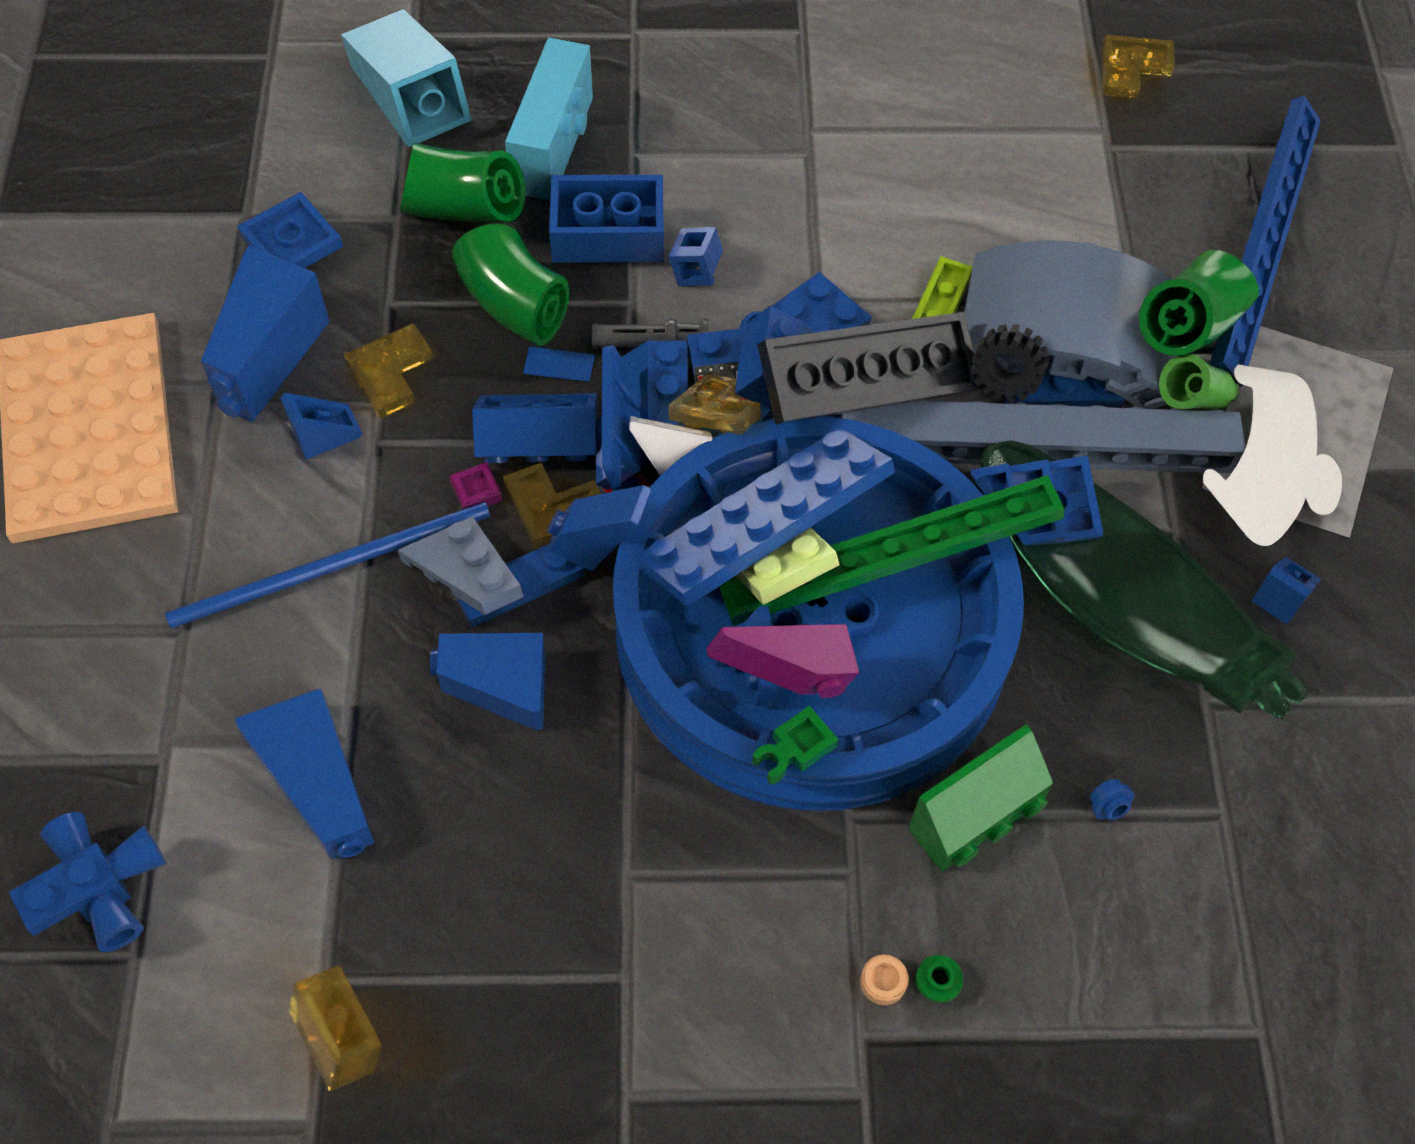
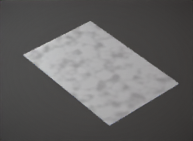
M1260 326L1249 366L1293 373L1307 383L1313 396L1316 411V456L1319 454L1331 456L1338 464L1342 475L1341 497L1333 512L1328 515L1316 514L1311 510L1305 499L1295 520L1350 538L1393 368ZM1243 385V387H1239L1237 400L1230 403L1226 412H1240L1246 448L1252 424L1253 394L1252 387ZM1218 473L1225 480L1231 475V473ZM1203 483L1202 489L1210 491Z

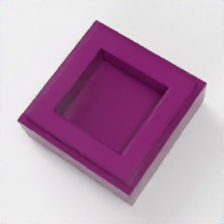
M487 462L449 475L450 483L462 510L483 502L489 506L503 501L501 491Z

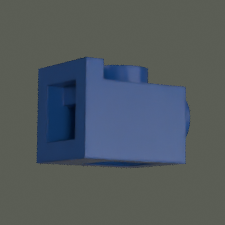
M716 227L681 228L668 256L678 286H713L715 282L713 274L723 253Z

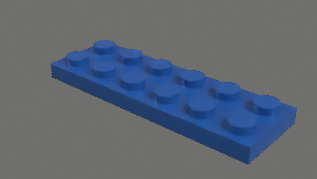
M840 427L826 434L822 439L805 450L794 454L789 460L770 472L759 476L754 482L738 492L724 498L722 502L703 514L692 518L687 524L668 536L654 542L649 548L636 555L639 567L688 607L894 474L893 460Z

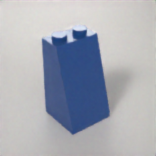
M251 245L246 248L201 359L208 377L207 381L216 397L217 406L226 415L233 418L239 416L253 422L330 322L315 272Z

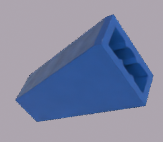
M321 688L235 718L236 725L246 744L331 859L338 856L340 858L355 856L361 853L365 846L374 843L329 706Z

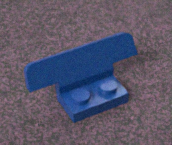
M614 345L602 348V416L596 421V485L605 490H614L621 485V482L641 471V446L629 430L630 416L640 418V405L621 382V356Z

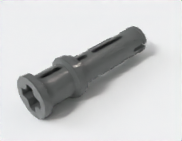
M669 319L665 324L656 325L593 323L592 346L593 349L614 345L616 348H637L647 341H687L688 334L709 332L708 319H702L700 323H677L676 319Z

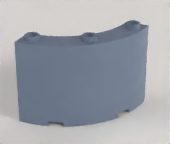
M1027 241L999 245L976 253L965 307V317L974 354L983 336L986 337L987 332L992 328L997 331L999 325L1006 324L1007 331H1010L1013 324L1020 325L1019 332L1024 333L1026 328L1033 330L1030 336L1031 339L1038 335L1042 338L1043 341L1040 348L1047 346L1048 354L1046 358H1049L1047 368H1049L1050 375L1069 377L1082 381L1087 376L1106 382L1105 389L1119 395L1135 407L1154 409L1167 405L1159 391V378L1164 366L1178 355L1170 356L1158 352L1145 341L1139 326V311L1144 298L1153 287L1172 278L1145 261L1090 242ZM1002 353L996 356L997 365L1007 372L1021 373L1025 369L1024 363L1015 355Z

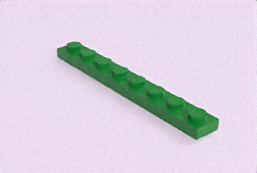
M1046 475L830 545L837 553L839 566L764 605L737 576L723 583L719 588L732 626L744 623L759 606H769L770 614L1064 519L1065 509L1049 476Z

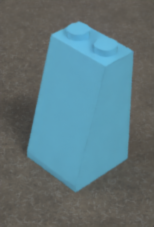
M404 9L341 34L351 67L408 147L472 121L455 57Z

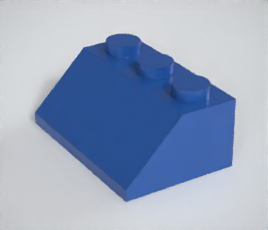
M647 341L622 356L621 382L640 405V418L689 428L687 341ZM641 448V466H653Z
M597 393L479 395L472 408L474 457H485V462L503 463L509 461V457L525 456V461L545 462L549 460V456H565L566 461L579 462L588 460L589 455H596Z

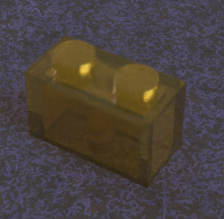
M335 966L295 982L289 1012L329 1092L374 1073L382 1044L341 966Z

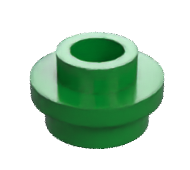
M933 955L926 958L919 965L916 972V985L926 999L935 1003H946L956 998L963 986V973L953 959L943 955ZM935 971L944 972L948 977V983L944 985L937 984L932 978V973Z

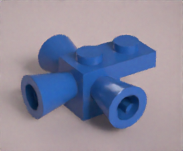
M70 812L50 821L41 830L40 837L60 859L61 863L8 892L27 931L35 936L78 911L88 922L92 923L97 947L100 952L115 951L133 942L142 933L144 927L124 904L125 901L131 899V896L122 880L167 864L146 826L143 825L109 855H106L97 843L92 845L83 813Z

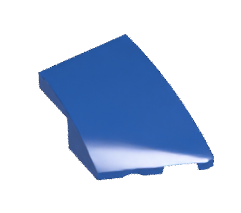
M1088 455L1049 462V459L1013 466H1009V463L970 470L971 478L984 495L1046 475L1049 476L1065 509L1064 519L1015 534L1023 545L1068 543L1102 538L1104 535Z

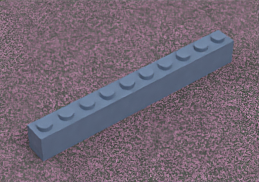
M938 399L844 413L839 416V418L876 425L906 436L929 448L951 464L981 465L982 459L990 453L1012 465L1049 459V462L1088 455L1090 469L1204 473L1207 469H1213L1217 473H1232L1245 450L1240 412H1224L1218 409L1194 411L1175 408L1169 410L1145 409L1143 407L1110 408L1101 405L1090 407L1066 406L1064 404L1027 405L1021 402L1012 404L987 403L984 401L948 402Z

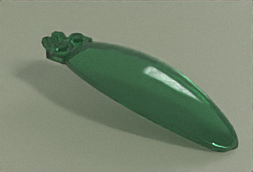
M1010 440L987 446L982 453L981 467L1009 463V466L1047 459H1049V462L1057 460L1032 446ZM1095 483L1093 484L1104 534L1102 538L1048 545H1023L1016 535L1009 536L1025 563L1055 600L1090 631L1130 657L1167 674L1205 685V691L1239 714L1256 700L1263 711L1282 720L1292 711L1287 698L1289 701L1299 704L1309 695L1304 682H1301L1300 679L1298 680L1296 676L1287 671L1295 662L1296 652L1263 631H1258L1251 619L1231 595L1191 555L1146 518ZM1273 684L1276 690H1274L1270 686Z

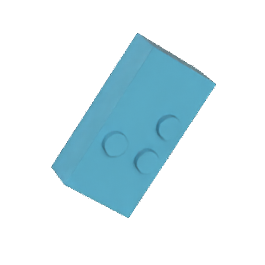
M548 37L505 141L506 152L516 159L524 174L526 196L550 201L551 175L564 174L578 135H584L587 112L593 99L590 45Z

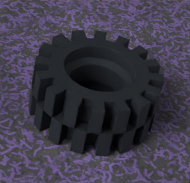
M1006 324L999 325L997 331L994 328L988 331L986 337L983 336L972 359L971 373L972 375L977 374L974 380L976 385L979 386L984 383L985 386L982 392L987 396L991 390L996 392L995 400L1001 401L1002 396L1006 395L1007 403L1014 402L1017 395L1020 401L1027 399L1029 393L1033 395L1041 384L1049 363V358H1046L1048 354L1047 346L1040 348L1043 341L1042 338L1038 335L1031 339L1030 336L1033 330L1026 328L1025 332L1021 333L1019 332L1020 325L1013 324L1010 331H1007ZM1002 353L1015 355L1024 363L1025 369L1021 373L1007 372L997 365L996 356Z

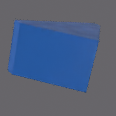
M284 393L281 397L291 430L305 459L359 439L363 434L348 404Z
M1285 556L1273 566L1251 602L1288 625L1318 585L1321 578Z

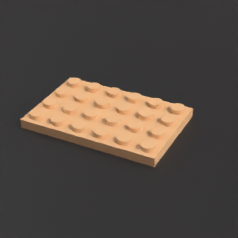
M154 313L0 339V414L6 536L12 544L178 512L159 326Z

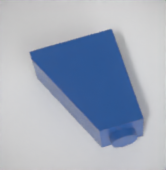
M543 633L439 634L438 650H431L430 673L431 676L438 677L442 692L534 730H543L546 661Z

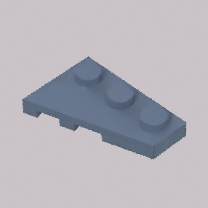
M473 516L456 522L448 528L398 550L402 563L410 568L413 566L418 567L423 571L426 578L434 583L440 581L451 589L454 596L484 615L524 597L520 584Z

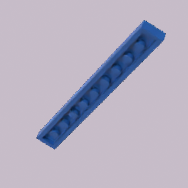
M1305 95L1291 100L1242 258V262L1255 276L1259 286L1258 298L1245 314L1217 339L1210 360V365L1231 374L1234 382L1239 384V387H1243V384H1240L1235 379L1234 369L1237 365L1249 366L1321 122Z

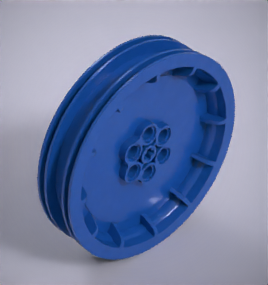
M819 417L779 425L775 424L774 419L761 421L723 433L712 438V441H707L694 448L672 464L652 484L639 524L620 542L614 568L613 601L618 659L628 692L647 726L677 759L704 779L746 799L786 809L834 811L873 805L905 794L944 771L974 742L990 718L999 699L1004 680L1014 660L1022 630L1024 609L1023 584L1017 556L1008 536L771 613V626L847 625L859 674L845 688V691L838 696L821 698L819 694L800 695L779 686L773 705L756 706L754 690H747L745 672L734 667L719 668L716 666L717 660L708 657L706 648L722 627H740L743 624L732 626L720 588L717 587L686 607L640 569L636 555L649 548L657 540L663 539L684 526L692 518L698 517L719 504L724 498L733 495L754 482L759 476L770 472L789 460L794 454L813 445L826 434L841 427L892 458L895 469L894 474L811 527L829 545L984 496L962 472L924 445L894 431L843 418ZM857 616L862 618L864 622L856 623L849 620L848 617ZM810 705L839 739L837 747L803 772H800L794 763H791L787 766L786 774L781 781L769 784L767 775L772 769L777 767V764L772 760H764L761 764L755 766L752 763L754 752L762 745H776L777 743L772 738L773 731Z

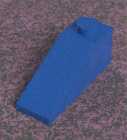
M642 485L575 499L564 512L558 510L552 518L547 532L553 536L547 550L592 571L639 524L651 489Z

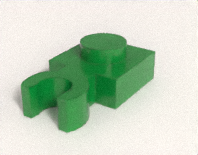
M809 705L773 731L772 738L777 744H766L756 749L753 754L752 763L757 766L764 760L774 761L777 767L768 773L767 781L769 784H775L784 778L787 766L791 763H794L799 771L803 772L835 749L839 739Z

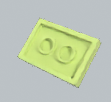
M810 527L736 576L764 605L839 566L836 551Z

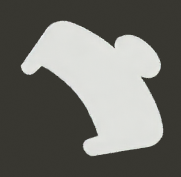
M1237 365L1234 369L1235 379L1240 384L1252 387L1253 412L1249 439L1241 459L1226 480L1215 470L1207 469L1203 474V483L1252 542L1261 546H1269L1279 540L1289 529L1299 514L1305 499L1311 510L1316 514L1328 515L1333 512L1341 497L1342 475L1338 464L1331 456L1327 454L1316 456V411L1313 396L1307 383L1293 373Z

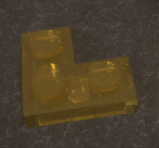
M1105 35L1102 43V95L1137 98L1140 91V73L1171 76L1175 66L1174 41Z
M414 323L344 354L347 366L379 418L415 402L413 392L401 373L433 359L431 349Z
M706 374L668 405L669 420L685 423L686 426L691 428L706 427L721 430L722 433L731 432L741 435L750 428L751 424L756 423L761 418L760 403L739 399L741 396L735 394L737 379Z
M542 463L503 476L506 489L534 548L550 543L553 535L547 531L552 518L558 510L564 512L575 499L601 494L594 480L556 494Z

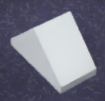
M630 416L629 430L660 476L685 454L707 441H712L713 438L708 431Z

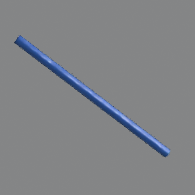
M483 502L165 613L170 628H174L401 549L472 516L476 522L490 517L488 507Z

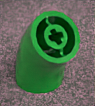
M414 143L399 213L460 223H506L514 221L521 214L525 204L526 186L524 174L516 159L510 153L503 150L460 151Z
M489 224L477 227L458 239L451 251L452 259L461 280L478 304L499 324L524 340L537 346L545 345L552 340L563 322L569 303L570 290L565 277L549 270L534 259L524 245L520 234L515 228L510 226Z
M1206 250L1200 253L1177 276L1153 287L1144 298L1139 311V326L1145 341L1156 351L1170 356L1186 355L1212 343L1231 328L1258 298L1259 286L1255 276L1242 261L1221 250Z

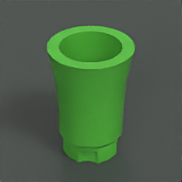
M1194 354L1175 356L1164 366L1159 378V391L1163 400L1175 409L1225 410L1230 403L1237 400L1239 384L1234 382L1232 375L1227 371L1206 363Z

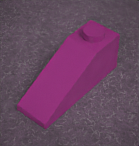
M846 624L722 627L706 648L708 657L800 695L819 694L821 698L838 696L845 691V688L859 674Z

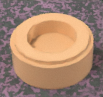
M877 955L871 958L865 964L860 978L861 988L865 996L870 1001L879 1005H891L899 1001L903 997L909 982L906 967L899 959L891 955Z

